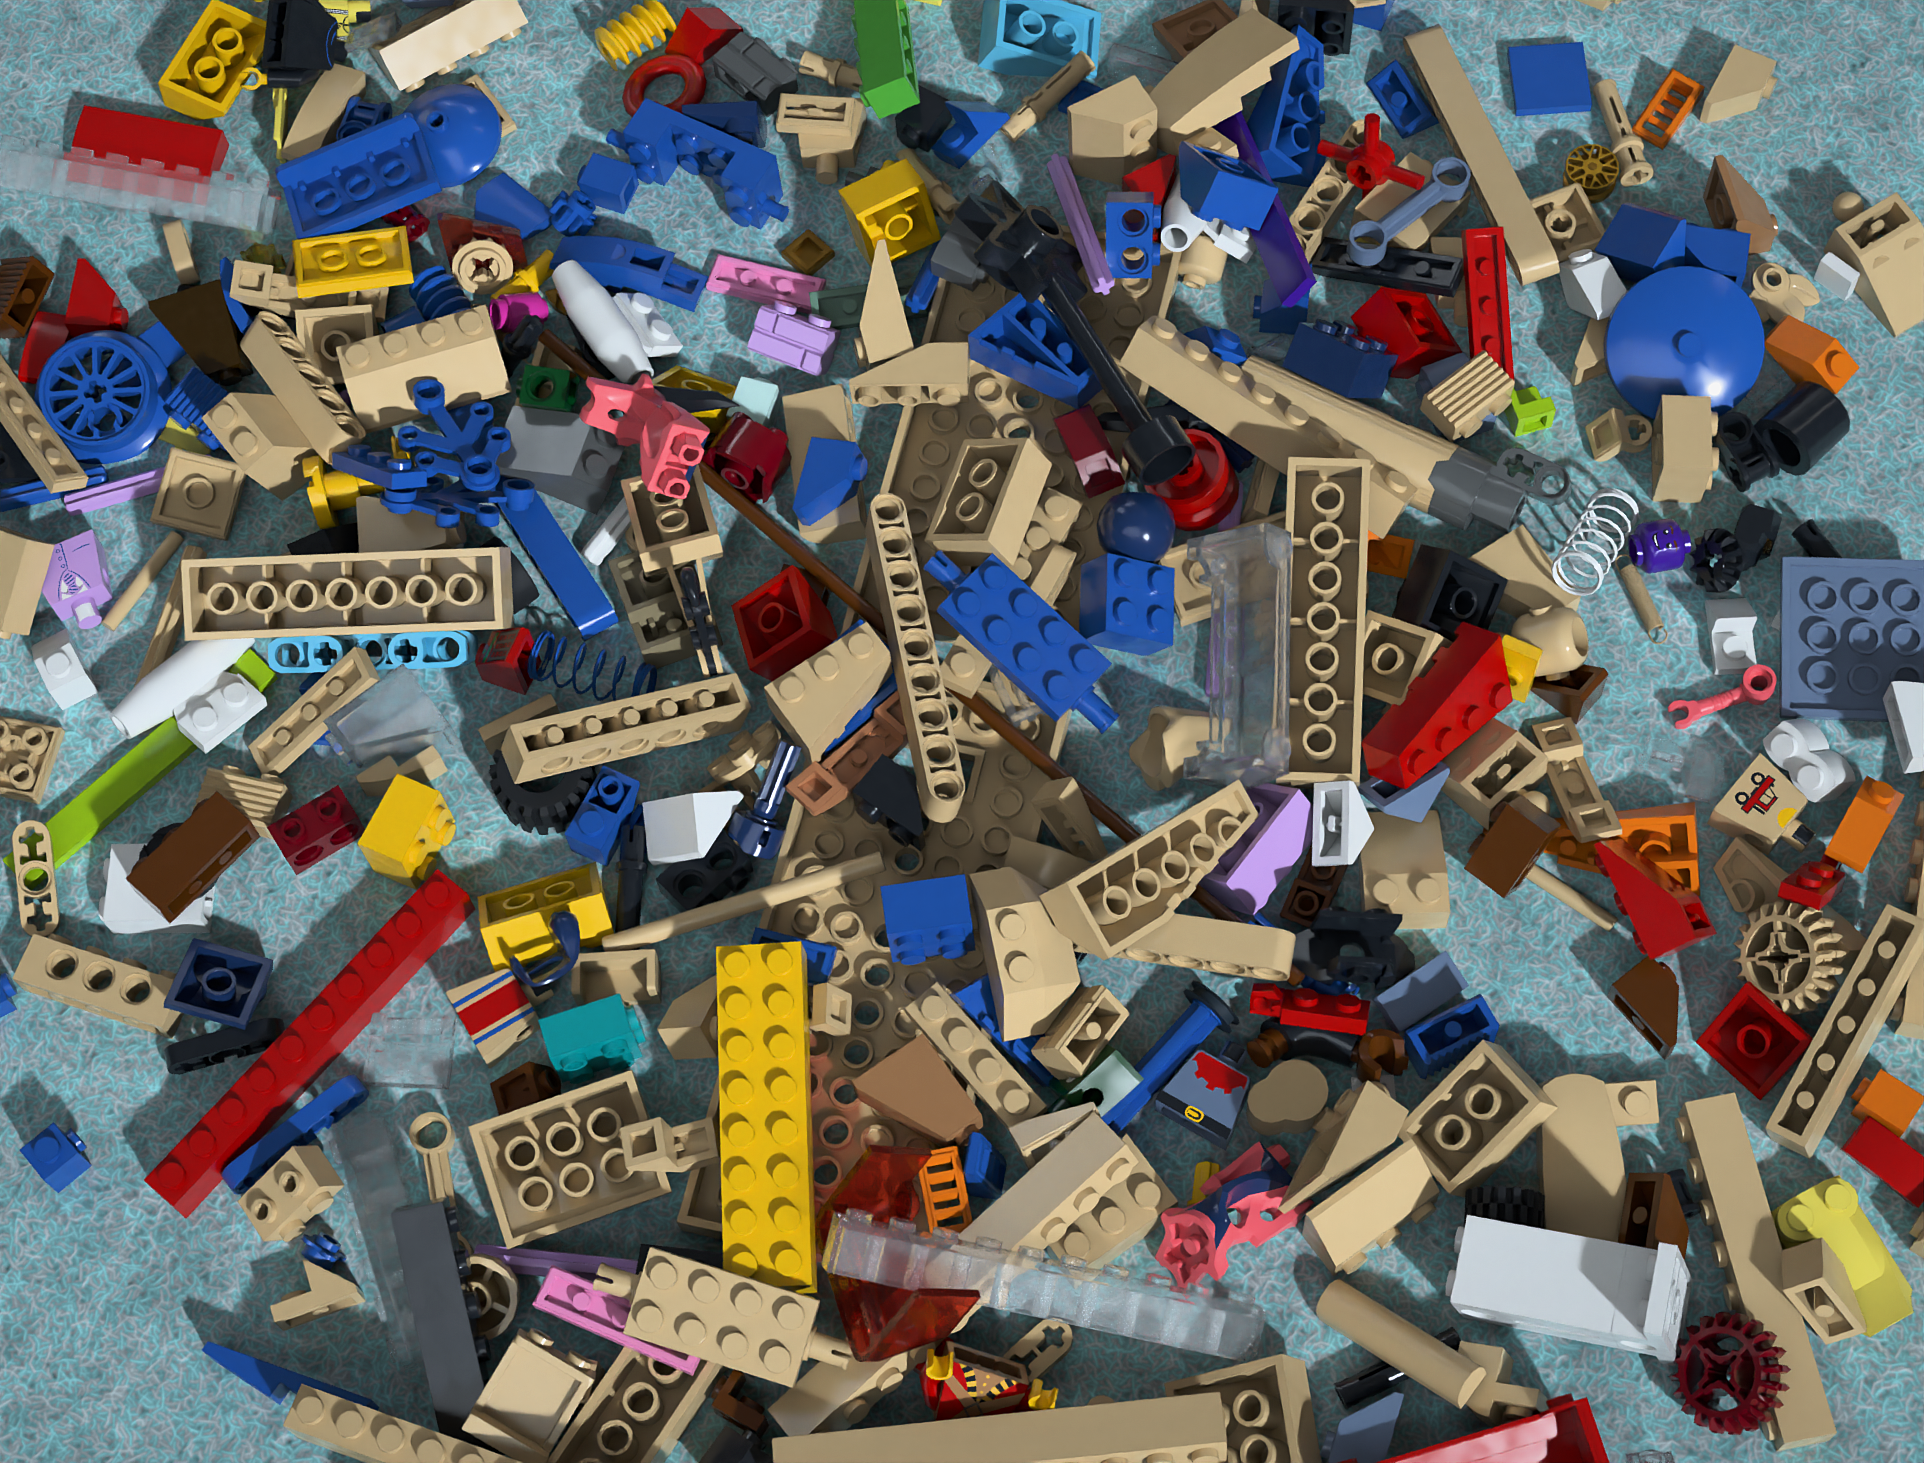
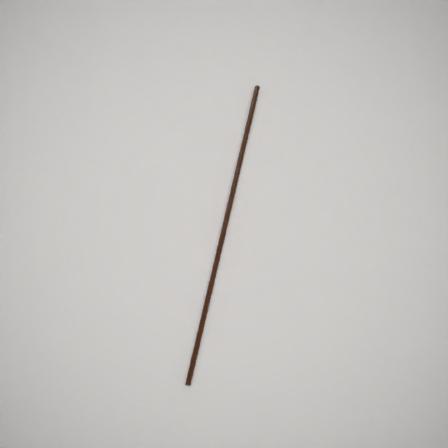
M546 329L540 334L538 340L585 381L588 376L608 380L552 331ZM701 459L698 465L705 484L887 638L883 616L879 610ZM909 653V654H911V655H913V656H919L918 654H915V653ZM944 686L947 691L1051 780L1072 776L976 693L971 699ZM1074 778L1084 796L1090 813L1126 844L1141 835ZM1199 883L1195 886L1196 889L1189 898L1211 917L1218 920L1244 923ZM1292 964L1290 977L1286 981L1293 987H1296L1304 979L1305 974Z

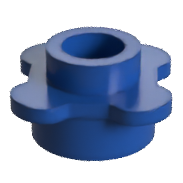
M323 1232L313 1236L303 1235L302 1240L306 1245L301 1253L311 1263L330 1271L337 1260L345 1262L347 1259L339 1251L341 1244L330 1235Z

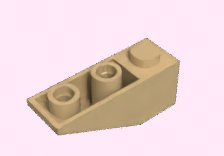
M968 342L927 343L849 379L852 404L874 407L880 404L899 403L903 406H916L920 403H939L944 406H954L958 403H969L970 358Z

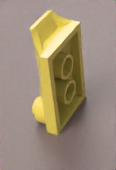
M1839 1175L1829 1178L1789 1199L1771 1211L1783 1250L1822 1237L1844 1264L1866 1323L1867 1332L1862 1333L1863 1335L1872 1337L1914 1313L1911 1300L1912 1288L1860 1208L1856 1190L1849 1182L1842 1180Z

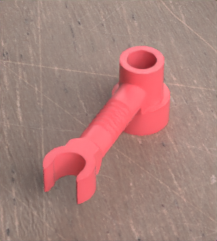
M1753 665L1745 671L1739 687L1698 701L1676 700L1668 706V712L1683 710L1688 715L1687 718L1677 721L1675 728L1686 729L1693 721L1699 720L1704 715L1746 701L1753 705L1766 703L1775 691L1776 674L1766 665ZM1753 687H1760L1763 690H1756Z

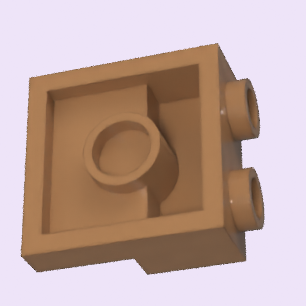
M1205 0L1152 23L1154 36L1170 52L1172 65L1175 67L1195 48L1238 18V16L1223 0Z

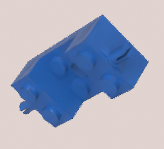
M647 98L642 102L623 130V133L612 128L607 134V144L618 147L628 154L631 165L635 166L637 178L644 183L651 184L654 181L665 186L679 164L692 175H699L701 173L712 178L718 186L723 188L728 215L736 224L742 227L751 225L761 230L770 216L783 222L788 215L789 207L779 203L783 197L776 155Z

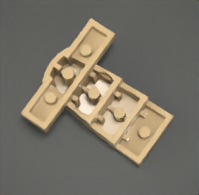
M1252 8L1195 48L1155 88L1150 84L1144 87L1157 107V148L1168 154L1179 156V146L1181 141H1185L1238 158L1237 144L1213 129L1212 126L1242 111L1241 97L1272 80L1269 67L1300 49L1297 36Z
M1571 1073L1537 1084L1558 1106L1534 1131L1536 1132L1537 1176L1539 1177V1191L1543 1193L1542 1195H1545L1544 1229L1618 1243L1627 1180L1616 1126L1659 1123L1656 1080L1604 1082L1591 1075Z

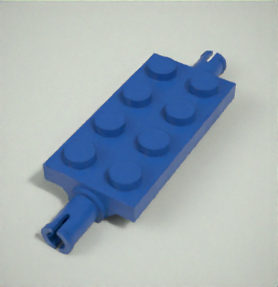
M939 550L935 554L936 557L933 556L925 564L923 569L949 591L948 597L939 605L936 612L1055 722L1068 710L1071 709L1074 712L1077 709L1103 734L1118 719L1120 714L1116 713L1093 692L1095 689L1093 684L1108 670L1112 663L993 553L972 574L970 572L965 574L942 550Z

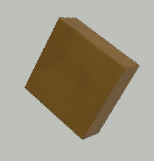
M809 229L781 251L782 258L799 273L813 276L835 256L834 250Z

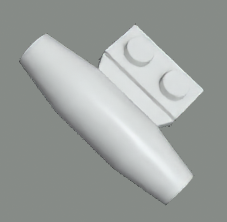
M1179 173L1162 212L1161 241L1163 245L1174 252L1184 251L1204 231L1214 240L1213 245L1247 264L1256 248L1249 228L1244 227L1242 231H1238L1223 224L1221 219L1214 218L1212 222H1207L1194 216L1191 213L1193 208L1181 198Z
M574 260L566 261L554 270L552 280L569 318L598 360L622 383L635 384L642 373L649 375L652 379L654 370L648 357H676L683 345L673 333L672 327L656 309L652 299L646 294L616 293L614 297H611L608 291Z
M254 638L190 641L139 681L109 714L111 721L122 735L131 739L175 715L179 730L205 754L267 706L265 696L239 673L236 675L228 672L237 660L255 643Z

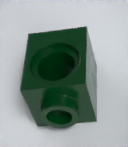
M525 365L524 374L520 375L517 380L516 396L519 398V403L524 407L574 413L580 378L570 370ZM546 382H552L553 390L551 394L546 398H539L538 392L540 387Z

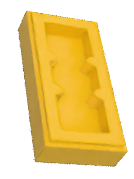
M1505 634L1502 639L1512 698L1525 703L1530 693L1543 650Z

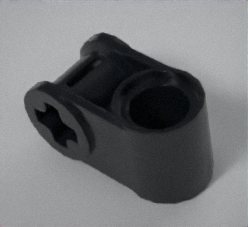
M1740 412L1724 414L1718 422L1716 436H1712V447L1719 448V460L1738 491L1745 492L1750 489L1752 483L1765 477L1773 478L1779 475L1780 467L1774 452L1765 444L1751 420ZM1724 433H1732L1739 438V440H1732L1728 438Z

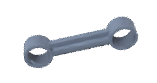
M1454 157L1440 159L1433 166L1430 181L1422 186L1420 190L1414 192L1377 222L1364 220L1356 223L1351 228L1348 238L1347 253L1350 259L1363 266L1379 263L1385 255L1387 242L1440 201L1456 202L1462 199L1467 193L1471 176L1468 165L1461 159ZM1443 174H1452L1460 178L1462 183L1450 186L1442 183L1437 177ZM1360 237H1370L1378 241L1380 246L1375 249H1364L1358 246L1355 240Z

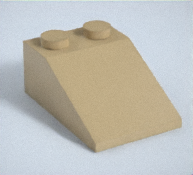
M885 239L877 241L859 325V337L854 338L855 345L853 348L858 367H866L867 371L914 350Z
M1428 810L1422 823L1385 814L1384 812H1368L1374 826V831L1358 855L1361 912L1380 908L1387 910L1389 914H1402L1403 920L1397 929L1446 928L1450 915L1447 866L1438 810Z

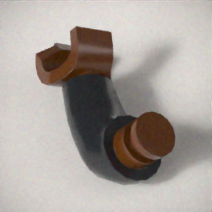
M1270 1017L1261 1024V1034L1247 1043L1249 1057L1261 1068L1270 1066L1273 1061L1278 1059L1288 1061L1294 1057L1309 1055L1348 1068H1352L1356 1063V1074L1362 1083L1367 1080L1380 1082L1382 1070L1394 1076H1402L1403 1070L1408 1069L1409 1056L1404 1048V1039L1399 1034L1382 1028L1372 1029L1362 1037V1035L1280 1024L1279 1017Z

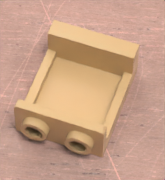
M1410 152L1397 166L1424 175V186L1430 181L1434 165ZM1445 174L1437 177L1446 185L1455 186L1461 184L1457 180L1450 179ZM1389 179L1384 184L1377 185L1354 208L1351 228L1356 223L1364 220L1377 222L1417 190ZM1467 190L1465 196L1456 202L1440 201L1388 241L1387 246L1422 252L1423 248L1430 242V238L1435 237L1456 215L1462 218L1467 213L1471 192ZM1360 237L1369 244L1380 245L1373 238Z
M519 1328L466 1417L461 1429L514 1460L523 1463H546L552 1448L586 1391L591 1387L596 1378V1372L590 1369L593 1363L575 1351L570 1350L566 1355L552 1347L554 1340L535 1328H531L529 1332Z

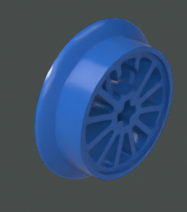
M92 331L67 341L49 357L39 374L34 402L77 462L109 464L124 461L143 453L159 438L168 422V414L171 412L163 400L172 391V384L162 359L142 340L118 331ZM113 354L102 373V355ZM92 355V374L90 375L82 362L86 357ZM123 359L132 362L131 367L113 377ZM76 365L83 376V380H77L68 375L67 372ZM139 375L140 387L118 388L131 378ZM65 380L78 387L77 390L59 391L61 383ZM102 388L106 392L101 394L102 401L97 402L93 398L99 396L98 390ZM141 396L139 407L134 409L122 403V397ZM77 399L59 411L60 400ZM82 410L74 426L69 430L65 420ZM121 410L132 414L133 418L128 422ZM107 414H115L114 428L110 431H101V419ZM87 423L93 432L92 437L82 436Z

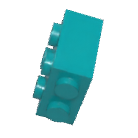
M620 993L538 1020L549 1059L562 1083L570 1081L571 1084L583 1083L592 1079L594 1072L609 1067L612 1071L623 1070L632 1066L635 1063L634 1059L643 1057L639 1044L646 1042V1037L640 1019L637 1017L633 1004L625 1006Z

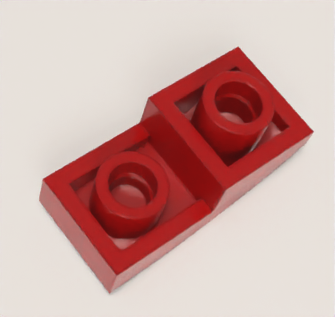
M37 311L21 358L18 372L20 382L36 384L39 374L49 357L61 345L71 340L72 336L64 324L66 315Z
M1866 1116L1840 1150L1873 1177L1883 1181L1910 1205L1919 1208L1924 1202V1156L1870 1116Z

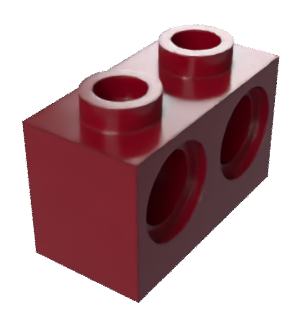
M339 785L267 827L296 875L357 840L365 831L364 826Z

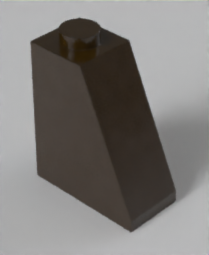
M220 279L148 301L149 309L201 371L215 383H220L222 386H230L241 382L242 377L253 374L251 362L240 347V341L244 335L239 330L228 309Z

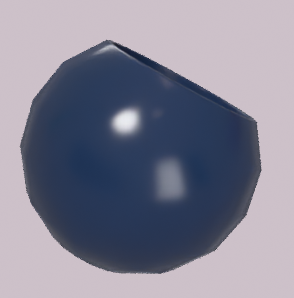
M1127 492L1112 496L1100 510L1097 521L1099 544L1105 553L1149 563H1155L1165 556L1173 545L1176 532L1173 511L1165 500L1160 496L1145 492Z

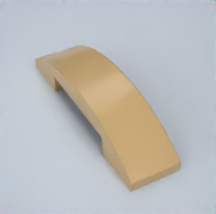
M235 260L229 297L244 304L295 318V310L371 304L374 308L377 323L384 322L389 286L299 298L295 276L273 273L274 266L241 260Z
M1567 717L1531 725L1536 747L1548 756L1546 780L1566 825L1579 842L1585 843L1622 835V826L1610 800H1603L1585 761L1583 742L1572 718Z

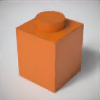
M1880 1069L1872 1081L1864 1076L1851 1098L1858 1103L1851 1112V1115L1861 1121L1866 1116H1870L1900 1138L1923 1104L1924 1096Z

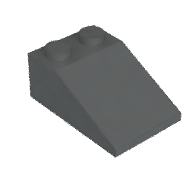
M513 406L504 426L511 433V447L508 451L500 453L495 463L499 467L500 475L508 479L529 480L535 484V490L597 515L609 490L625 446L617 444L613 433L585 424L580 419L578 413Z

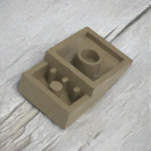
M638 550L607 561L646 665H655L656 669L698 655L697 650H694L690 631L668 572L646 577ZM694 565L687 566V567H691V568L694 570V572H695V574H696V576H697L698 583H699V578H698V574H697V571H696V569H695V566H694ZM683 568L675 569L676 578L682 594L685 596L680 578V572ZM711 611L712 622L719 644L717 647L723 646V642Z

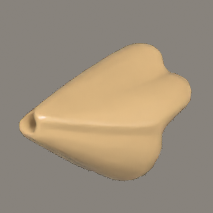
M1156 706L1150 710L1148 715L1147 729L1129 748L1130 759L1140 768L1143 779L1151 789L1161 791L1165 787L1170 788L1217 744L1230 729L1231 722L1220 714L1187 708Z

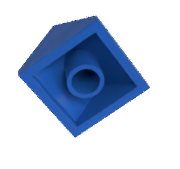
M1628 202L1624 203L1594 251L1597 254L1608 257L1619 278L1637 283L1655 272L1685 265L1686 218Z

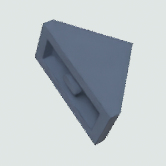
M1440 761L1406 790L1375 777L1358 786L1361 795L1385 814L1422 823L1448 778L1450 769L1445 763Z

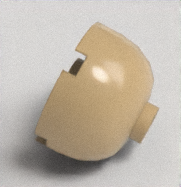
M483 1253L471 1254L469 1257L472 1274L466 1275L470 1292L476 1291L480 1301L481 1317L476 1318L479 1335L486 1334L488 1340L502 1334L517 1315L521 1300L519 1281L511 1267L498 1257Z

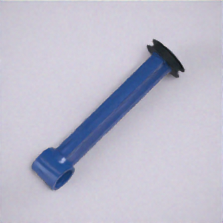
M1193 980L1191 984L1194 990L1185 989L1183 991L1191 1005L1133 1067L1144 1078L1143 1081L1101 1118L1117 1135L1215 1027L1230 1034L1232 1032L1230 1023L1235 1025L1240 1023L1233 1010L1216 993L1200 982Z

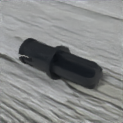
M525 315L513 333L506 335L503 339L501 353L508 378L512 377L520 362L531 355V346L543 331L544 325L536 315L533 317Z

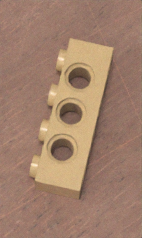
M33 934L12 977L24 991L169 1039H173L184 1013L164 1008V1001L176 977L175 973L161 970L160 974L147 971V967L144 964L130 958H124L123 962L110 959V955L107 952L93 946H87L85 950L73 947V943L70 940L57 934H50L48 938ZM75 965L70 975L61 977V973L66 967ZM112 977L109 986L97 990L99 983L103 979ZM150 989L148 996L144 1000L135 1002V997L140 991Z

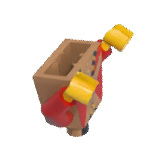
M946 1341L942 1357L935 1356L934 1349H927V1361L919 1374L924 1402L928 1408L933 1410L934 1421L1054 1409L1059 1390L1056 1387L1052 1390H1043V1381L1038 1378L1033 1380L1032 1387L1028 1389L1029 1382L1025 1365L950 1341Z

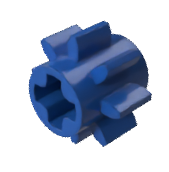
M562 190L554 199L549 209L554 214L551 217V223L557 231L567 237L573 236L576 232L581 236H585L595 225L594 221L597 219V216L593 212L596 206L591 198L581 191L574 190L569 196Z

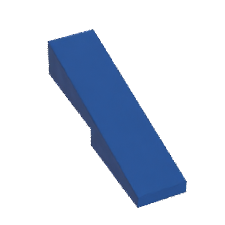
M209 1341L202 1349L215 1362L279 1405L289 1391L297 1395L301 1384L377 1411L380 1408L369 1398Z

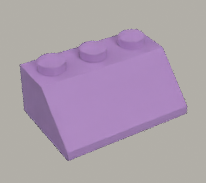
M1249 779L1243 787L1259 816L1233 847L1225 851L1218 859L1219 863L1199 881V884L1231 910L1255 915L1267 903L1269 895L1279 882L1290 873L1293 864L1302 852L1311 845L1313 840V805L1299 789Z

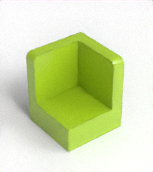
M1535 386L1515 391L1513 388L1510 397L1512 402L1504 412L1514 437L1552 427L1556 408L1551 396L1541 398Z

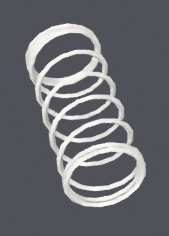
M1604 488L1596 491L1591 496L1585 511L1581 513L1578 523L1574 525L1571 535L1567 537L1564 547L1560 549L1558 556L1555 557L1551 566L1552 577L1564 591L1573 595L1586 596L1593 594L1600 588L1604 575L1609 572L1611 563L1617 557V551L1623 547L1624 539L1629 536L1631 528L1635 526L1639 517L1638 507L1627 493L1615 488ZM1604 496H1614L1623 499L1633 509L1634 518L1630 523L1627 516L1619 509L1609 505L1593 506V502ZM1597 508L1614 510L1622 515L1627 526L1619 528L1611 520L1596 517L1593 510ZM1589 520H1592L1603 530L1619 533L1620 538L1612 539L1604 532L1595 530ZM1601 521L1608 522L1614 527L1603 524ZM1586 522L1589 529H1582V523ZM1582 532H1593L1599 538L1609 541L1613 546V550L1605 551L1598 545L1588 542ZM1580 534L1582 541H1575V535ZM1620 541L1619 546L1616 547L1614 542ZM1576 544H1586L1589 548L1602 553L1606 558V562L1598 563L1591 555L1578 551ZM1573 546L1574 550H1568V547ZM1613 553V556L1610 559L1607 554ZM1568 556H1579L1582 560L1592 564L1597 574L1590 575L1581 572L1571 563ZM1565 557L1569 566L1575 572L1584 577L1598 578V582L1591 587H1582L1572 583L1564 575L1560 559ZM1607 565L1604 571L1600 567ZM1557 568H1558V571H1559L1561 577H1562L1568 584H1570L1571 586H1573V587H1575V588H1577V589H1581V590L1573 589V588L1567 586L1563 581H1561L1560 577H1559L1558 574H1557Z

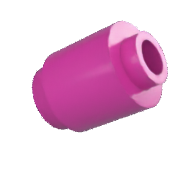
M537 292L502 294L498 299H492L489 303V315L494 329H501L504 333L513 332L525 315L538 316L543 325L549 315L547 302Z

